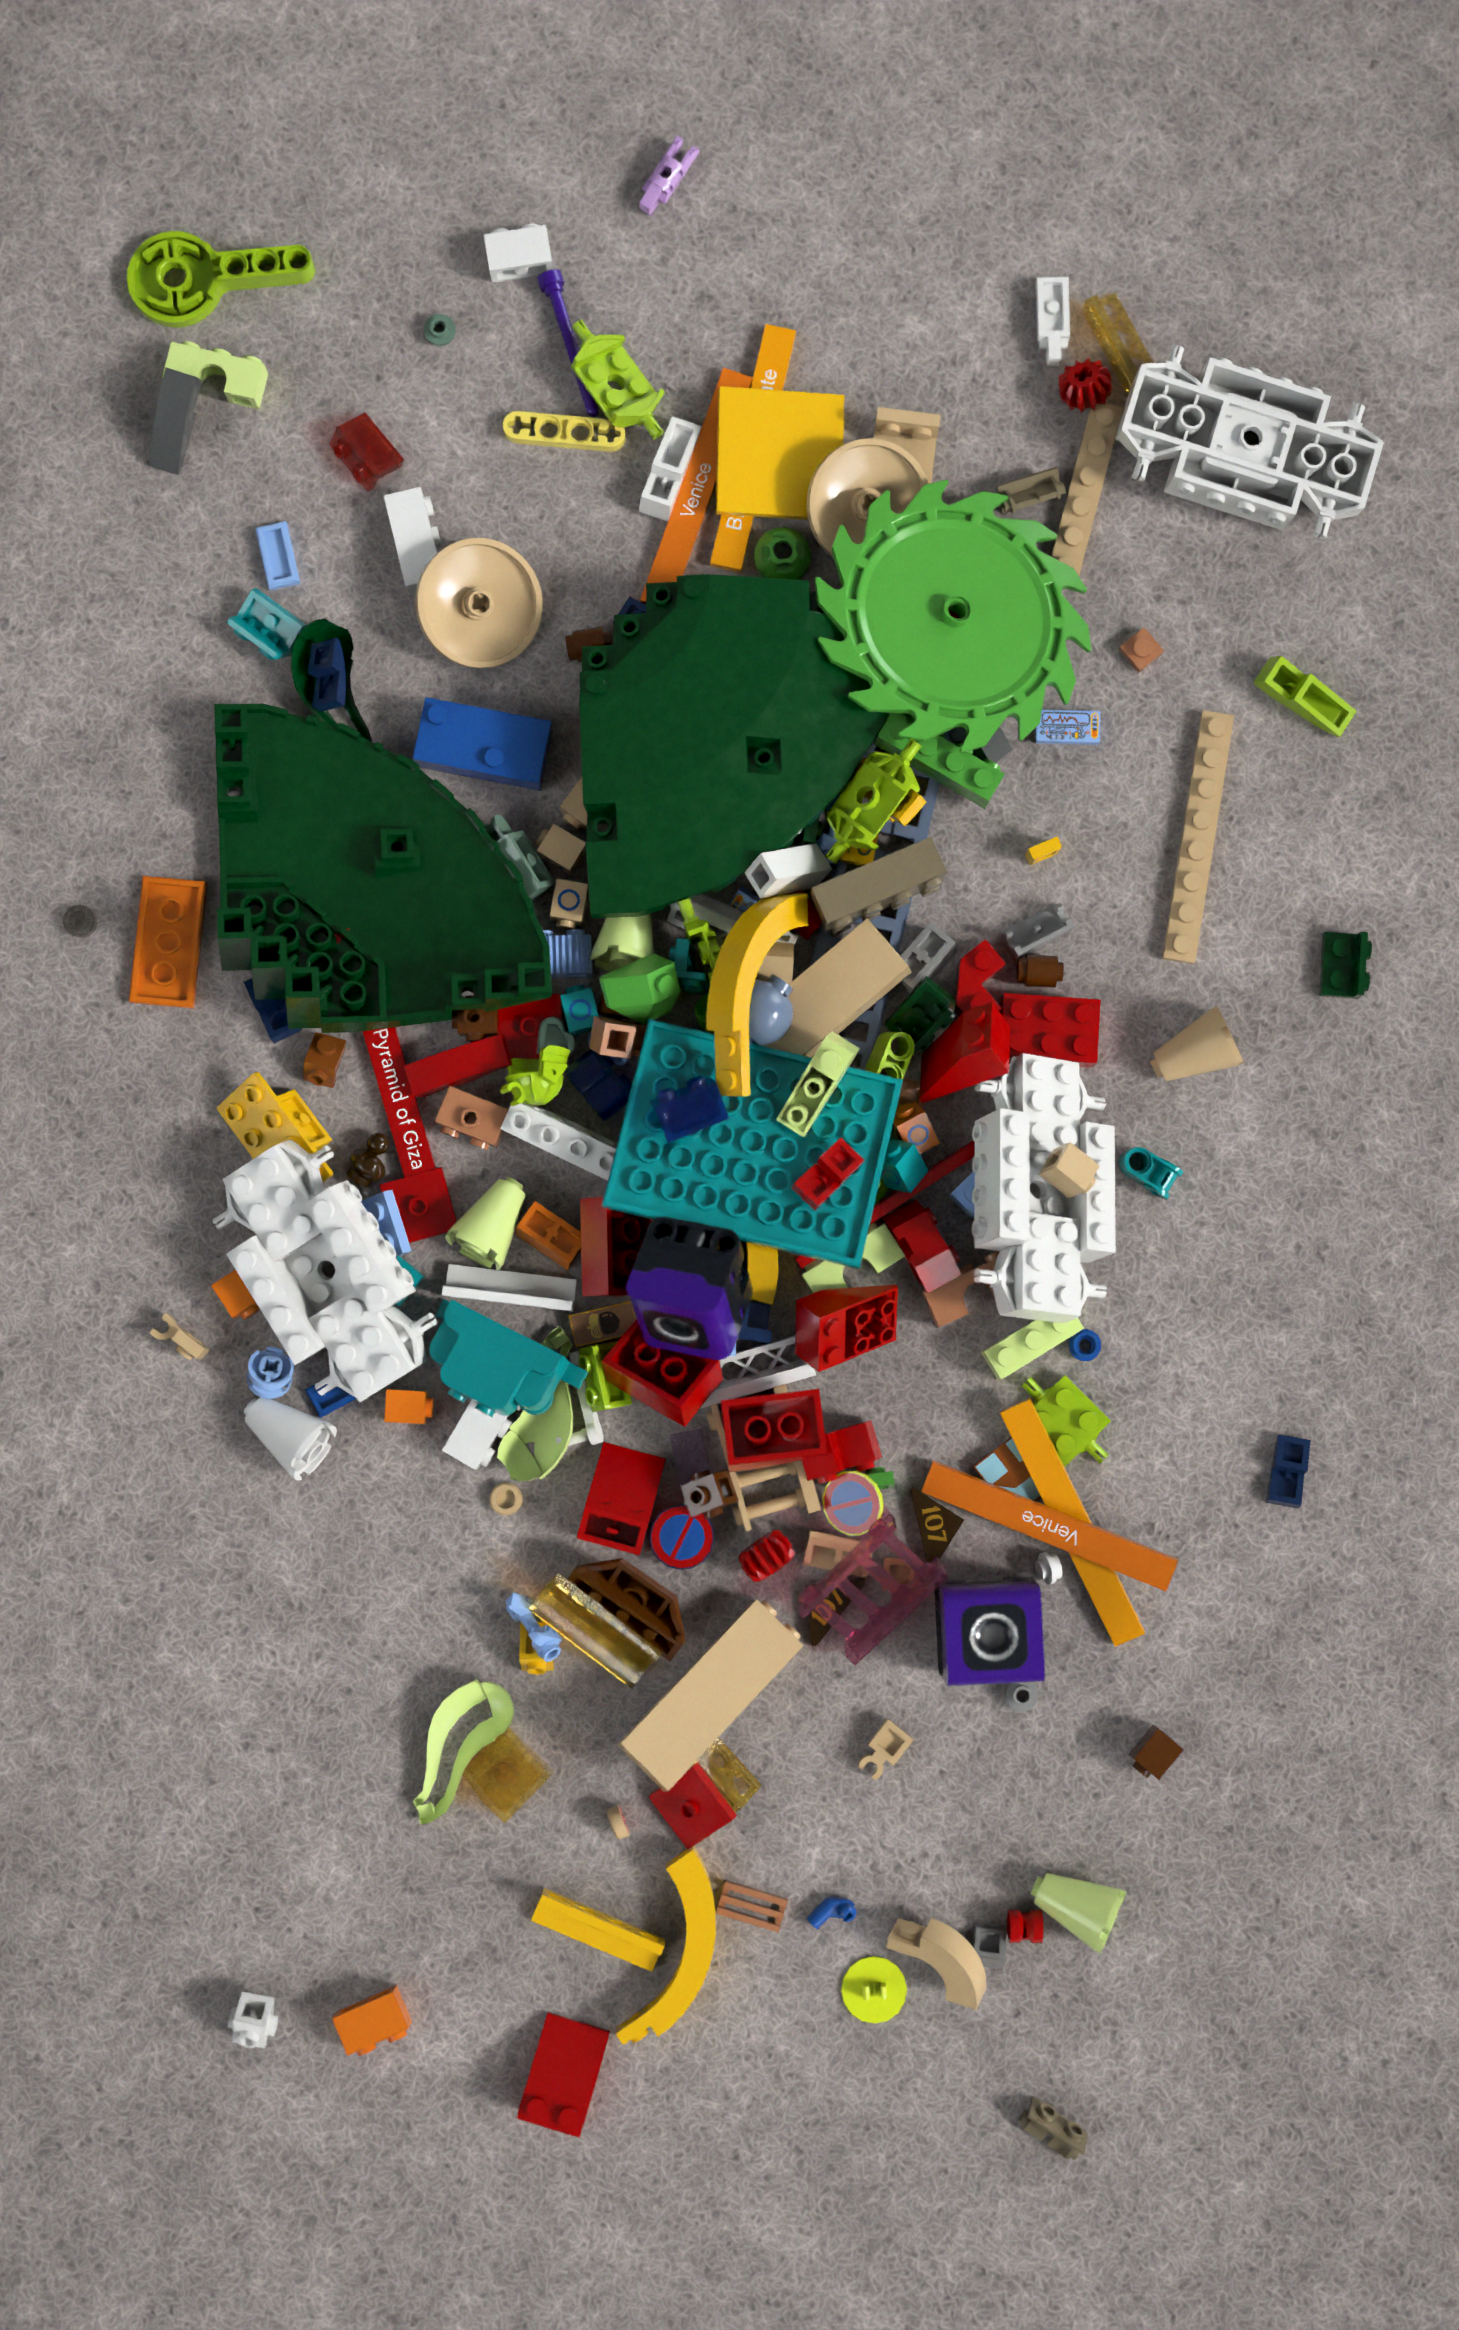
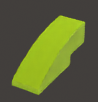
M1282 655L1269 657L1253 682L1254 685L1274 700L1335 737L1342 735L1357 712L1311 673L1304 674Z

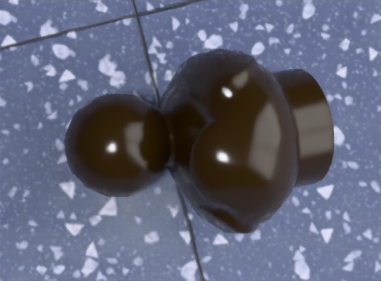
M372 1134L368 1137L367 1149H355L350 1155L351 1166L346 1174L360 1186L368 1187L371 1181L379 1180L385 1176V1166L377 1156L385 1153L389 1147V1140L384 1134Z

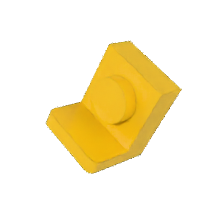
M520 1622L519 1661L521 1670L533 1675H541L546 1673V1671H553L554 1660L546 1662L543 1658L539 1657L532 1647V1639L528 1636L529 1632ZM537 1622L540 1627L548 1625L554 1629L553 1622Z

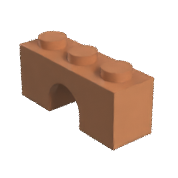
M594 1016L588 1048L599 1055L630 1059L631 1056L639 1057L647 1024L643 1025L638 1022Z
M1000 1251L985 1256L986 1264L977 1268L993 1271ZM973 1263L959 1268L961 1275L928 1294L926 1291L921 1292L937 1328L969 1314L963 1297L965 1290L971 1284L976 1283L974 1278L977 1276H974V1272L977 1268H974ZM979 1282V1284L985 1285L991 1291L993 1298L995 1300L993 1288H991V1284Z

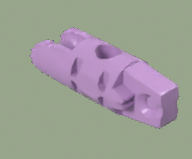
M679 136L675 137L642 187L645 194L639 202L640 210L651 216L660 202L664 205L666 204L700 152L699 149L693 146L687 151L681 163L674 158L680 151L683 139Z

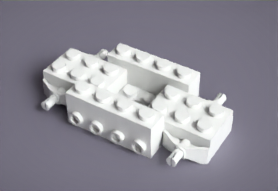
M1178 345L1171 346L1168 360L1165 363L1141 364L1132 382L1115 438L1137 459L1132 474L1133 479L1136 480L1139 476L1138 481H1144L1151 462L1174 458L1175 460L1172 463L1164 493L1279 530H1284L1296 516L1301 500L1318 518L1313 536L1317 538L1320 535L1319 539L1327 538L1331 521L1358 516L1365 508L1384 442L1362 426L1363 423H1360L1363 411L1365 410L1364 405L1361 404L1359 406V403H1353L1349 418L1346 421L1324 423L1331 396L1323 394V391L1319 388H1304L1293 384L1288 378H1273L1264 375L1257 368H1242L1233 365L1232 361L1222 357L1215 359L1210 357L1197 379L1181 368L1180 361L1185 349L1180 346L1177 351ZM1247 431L1256 433L1259 437V444L1254 446L1247 444L1243 437L1244 433Z
M1022 1053L1017 1057L1009 1058V1073L995 1077L994 1080H987L976 1084L978 1086L975 1087V1090L978 1092L991 1093V1097H994L996 1111L976 1120L972 1131V1137L975 1141V1156L972 1162V1170L975 1173V1188L972 1193V1202L974 1204V1221L972 1224L974 1248L1000 1251L997 1256L994 1270L989 1271L977 1268L974 1272V1276H977L974 1278V1281L976 1283L991 1284L997 1310L1001 1316L1065 1323L1081 1316V1309L1087 1297L1104 1299L1107 1295V1292H1104L1107 1290L1105 1285L1090 1284L1080 1262L1090 1263L1116 1253L1114 1126L1091 1122L1080 1124V1119L1086 1108L1103 1111L1105 1108L1103 1103L1106 1101L1103 1097H1094L1087 1094L1079 1076L1078 1062ZM1068 1142L1074 1144L1100 1165L1094 1175L1096 1181L1093 1187L1087 1193H1080L1071 1198H1067L1039 1175L1053 1149ZM1031 1183L1038 1186L1040 1190L1039 1199L1031 1194Z
M292 1140L281 1142L222 1179L226 1187L228 1208L222 1214L214 1217L213 1223L216 1224L222 1221L215 1226L217 1229L222 1230L228 1224L237 1221L255 1232L256 1236L246 1240L226 1253L294 1365L326 1348L328 1350L330 1375L315 1384L316 1390L327 1384L326 1387L318 1391L320 1395H324L337 1386L361 1402L427 1361L422 1335L424 1334L423 1332L437 1325V1320L435 1318L429 1323L424 1324L434 1317L432 1313H428L421 1319L412 1321L402 1311L393 1306L416 1291L413 1287V1278L397 1261L394 1247L389 1241L384 1240L378 1230V1221L373 1214L367 1212L361 1202L362 1196L354 1185L346 1180L324 1190L319 1168H321L320 1165L334 1157L333 1151L325 1154L331 1148L325 1145L314 1154H309ZM324 1261L331 1262L335 1267V1274L332 1278L325 1276L322 1272L321 1267Z

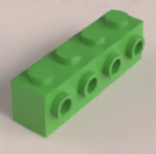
M891 713L877 736L875 746L891 755L894 753L900 755L910 739L899 738L898 734L914 723V718L907 713ZM944 733L925 742L914 740L922 747L909 762L911 767L981 808H986L1005 775L1000 771L1001 767L989 759L980 760L972 755V750L961 753L959 750L962 743L957 742L955 745L944 739Z

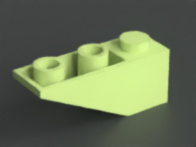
M833 1031L829 1033L822 1041L776 1120L802 1137H805L860 1048Z

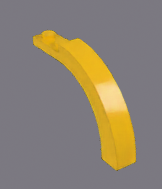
M782 894L759 900L749 907L735 922L720 949L711 978L706 1016V1030L714 1031L716 1096H750L749 1010L753 986L762 961L772 945L789 930L808 926L807 894Z

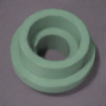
M435 314L425 322L424 333L426 339L431 344L445 346L454 339L456 328L450 317L444 314ZM437 325H443L445 330L437 333L434 331V328Z

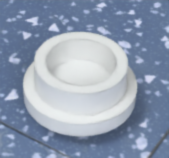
M1040 1553L1038 1561L1035 1562L1036 1574L1047 1585L1054 1584L1057 1579L1062 1577L1061 1562L1055 1553Z

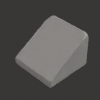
M974 1925L971 1945L979 1955L983 1967L1002 1969L1005 1962L1006 1929Z

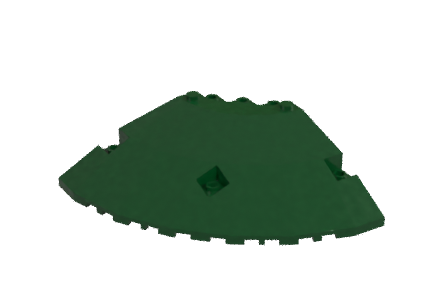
M703 574L677 576V582L646 583V613L614 615V645L582 647V671L580 672L579 691L583 805L587 812L586 855L590 913L592 918L641 917L665 909L664 906L689 898L693 900L694 896L712 890L714 892L722 890L736 881V877L744 873L760 853L782 850L789 847L794 842L793 839L806 826L809 827L839 793L842 794L849 782L855 776L857 767L867 757L868 750L888 719L889 713L869 712L848 698L849 692L870 689V684L865 679L831 663L818 643L820 637L841 642L844 641V636L818 606L816 591L811 592L809 580ZM767 755L770 757V760L767 763H761L759 758ZM601 824L609 825L608 829L604 832L597 830Z
M214 704L220 854V908H217V941L222 971L252 970L255 1000L286 999L288 1029L321 1028L322 1033L360 1032L452 1020V1010L484 1009L485 1012L551 998L550 948L543 929L536 918L531 898L528 897L523 877L511 860L508 861L499 849L500 845L496 840L493 841L485 830V825L471 808L467 809L459 803L451 791L438 780H432L420 770V765L400 753L398 756L383 748V744L379 742L373 743L363 738L359 731L345 724L338 723V725L318 721V717L307 715V718L289 714L287 709L267 704ZM231 791L240 793L238 796L228 795ZM394 846H400L403 850L401 852H394L391 849ZM334 933H336L341 938V941L338 944ZM470 991L474 996L472 998H464L462 993Z

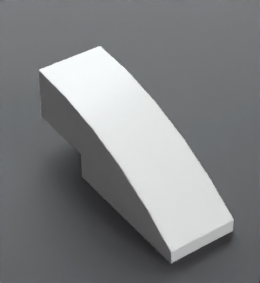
M673 416L671 417L652 463L650 476L642 492L639 512L665 521L669 520L702 426Z

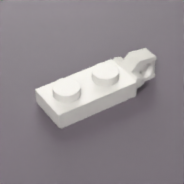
M1037 277V342H1039V349H1046V367H1059L1061 349H1067L1070 338L1068 277Z

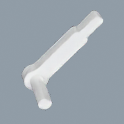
M579 1350L569 1353L571 1363L578 1367ZM585 1379L581 1387L577 1389L586 1428L572 1433L568 1446L588 1440L592 1445L602 1443L604 1440L597 1412L592 1413V1408L586 1401L585 1389L587 1385ZM560 1437L556 1438L558 1445L562 1441Z

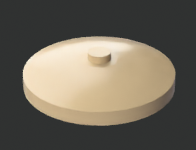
M875 438L859 439L834 449L816 468L807 492L806 508L808 521L820 546L833 557L831 548L840 525H844L852 542L856 544L862 543L870 504L886 490H889L891 510L897 514L902 513L924 485L929 484L924 470L908 451L887 440Z
M469 538L446 546L430 559L422 571L417 584L415 608L418 623L425 638L439 654L461 666L489 668L511 661L528 647L540 625L543 600L538 579L522 555L510 546L493 539Z

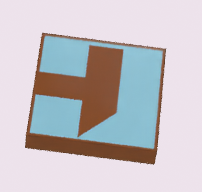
M1011 1436L972 1466L984 1481L1034 1501L1041 1497Z

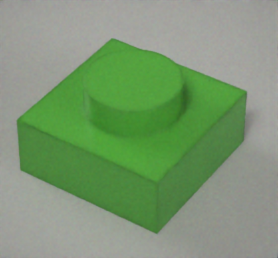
M885 1467L865 1470L866 1475L877 1484L879 1490L894 1487L893 1471L885 1472Z

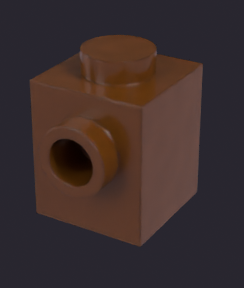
M1153 1724L1129 1755L1136 1760L1132 1766L1148 1779L1152 1774L1160 1780L1184 1749Z

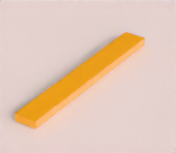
M1031 1398L1002 1410L1000 1414L1044 1504L1092 1524ZM1069 1552L1114 1646L1116 1647L1144 1635L1145 1630L1116 1571Z

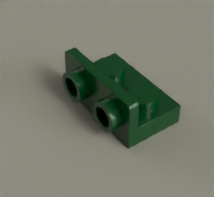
M1361 931L1358 934L1323 933L1319 996L1358 999L1364 995L1365 991H1368L1370 973L1366 972V960L1370 959L1372 953V942L1368 940V932Z

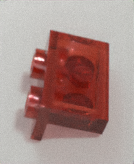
M366 412L337 426L330 442L335 456L344 462L352 472L354 479L362 484L368 492L375 488L378 479L399 469L404 462V458Z

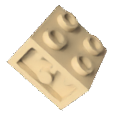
M878 407L873 438L887 440L908 451L924 470L929 484L932 482L941 415Z

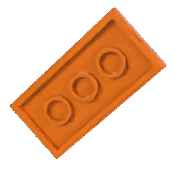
M152 876L142 877L129 993L130 1003L194 1009L208 887L206 881Z

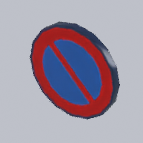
M684 1504L671 1506L662 1511L653 1522L650 1532L651 1548L657 1559L667 1567L678 1570L691 1569L703 1563L711 1553L715 1540L710 1520H705L704 1515L691 1517L689 1510Z

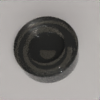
M76 905L66 911L63 918L64 928L76 938H86L95 931L97 917L88 907Z

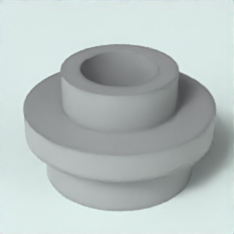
M1032 1682L1010 1683L1006 1688L1005 1698L1012 1709L1025 1712L1036 1705L1038 1690ZM1022 1689L1028 1692L1027 1699L1025 1701H1018L1016 1698L1017 1692Z

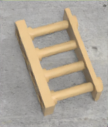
M786 1384L773 1387L774 1394L788 1392ZM716 1403L710 1405L712 1411L706 1413L711 1432L718 1431L729 1470L722 1412L719 1413ZM802 1460L761 1468L737 1475L736 1471H729L739 1500V1506L732 1507L737 1526L744 1525L746 1531L752 1530L749 1519L798 1505L800 1508L806 1507L808 1513L821 1510L813 1479L807 1480ZM791 1474V1477L798 1476L801 1488L795 1489L796 1493L745 1506L741 1492L742 1487Z

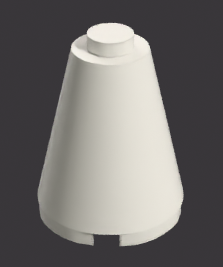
M254 1398L244 1410L246 1415L245 1423L286 1472L297 1481L302 1479L301 1473L305 1472L309 1475L319 1466L331 1448V1445L327 1443L330 1435L335 1438L337 1434L336 1427L331 1423L273 1399Z

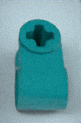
M1142 1147L1128 1149L1119 1158V1168L1122 1173L1164 1200H1168L1170 1196L1168 1192L1176 1178L1181 1177L1184 1173L1176 1165ZM1134 1153L1142 1159L1143 1165L1139 1171L1133 1170L1129 1165V1158Z

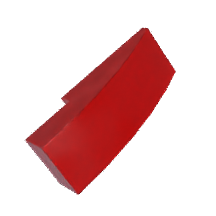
M500 1034L434 1054L405 1065L404 1068L413 1096L427 1097L447 1089L449 1086L459 1087L513 1064L504 1035Z

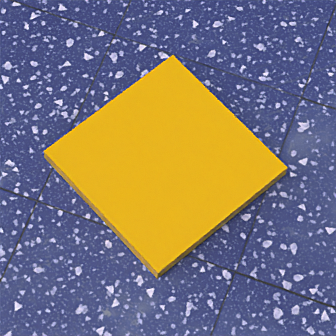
M720 386L718 389L716 514L808 520L806 501L810 480L821 461L834 449L844 444V395Z

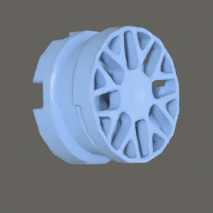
M266 1347V1350H257L251 1355L248 1361L247 1385L256 1396L265 1399H275L289 1391L292 1384L294 1363L289 1356L283 1353L284 1350L277 1347Z

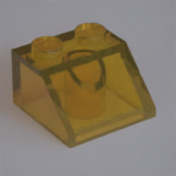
M508 1727L504 1733L496 1737L495 1741L486 1745L466 1766L462 1775L481 1801L505 1824L552 1775L553 1769Z

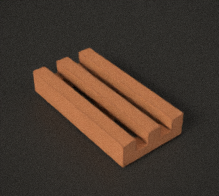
M725 1880L716 1914L779 1933L788 1899ZM732 1890L778 1904L779 1907L778 1910L729 1896L728 1892ZM725 1903L774 1917L775 1921H768L724 1906Z

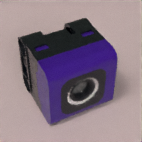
M659 1217L650 1222L626 1287L643 1339L649 1346L713 1360H722L731 1355L751 1297L753 1296V1287L748 1270L741 1266L744 1254L739 1236L735 1231L669 1217Z
M1033 1576L1005 1577L999 1581L966 1582L965 1580H943L934 1582L939 1675L942 1676L947 1686L1045 1681L1041 1591L1039 1584L1033 1579Z

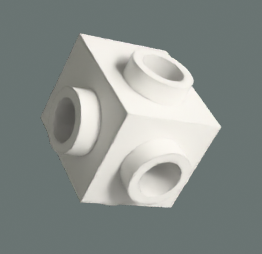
M247 1992L241 1993L237 2008L232 2007L228 2021V2028H233L232 2042L239 2043L247 2048H265L268 2036L275 2035L278 2024V2016L273 2015V1997Z

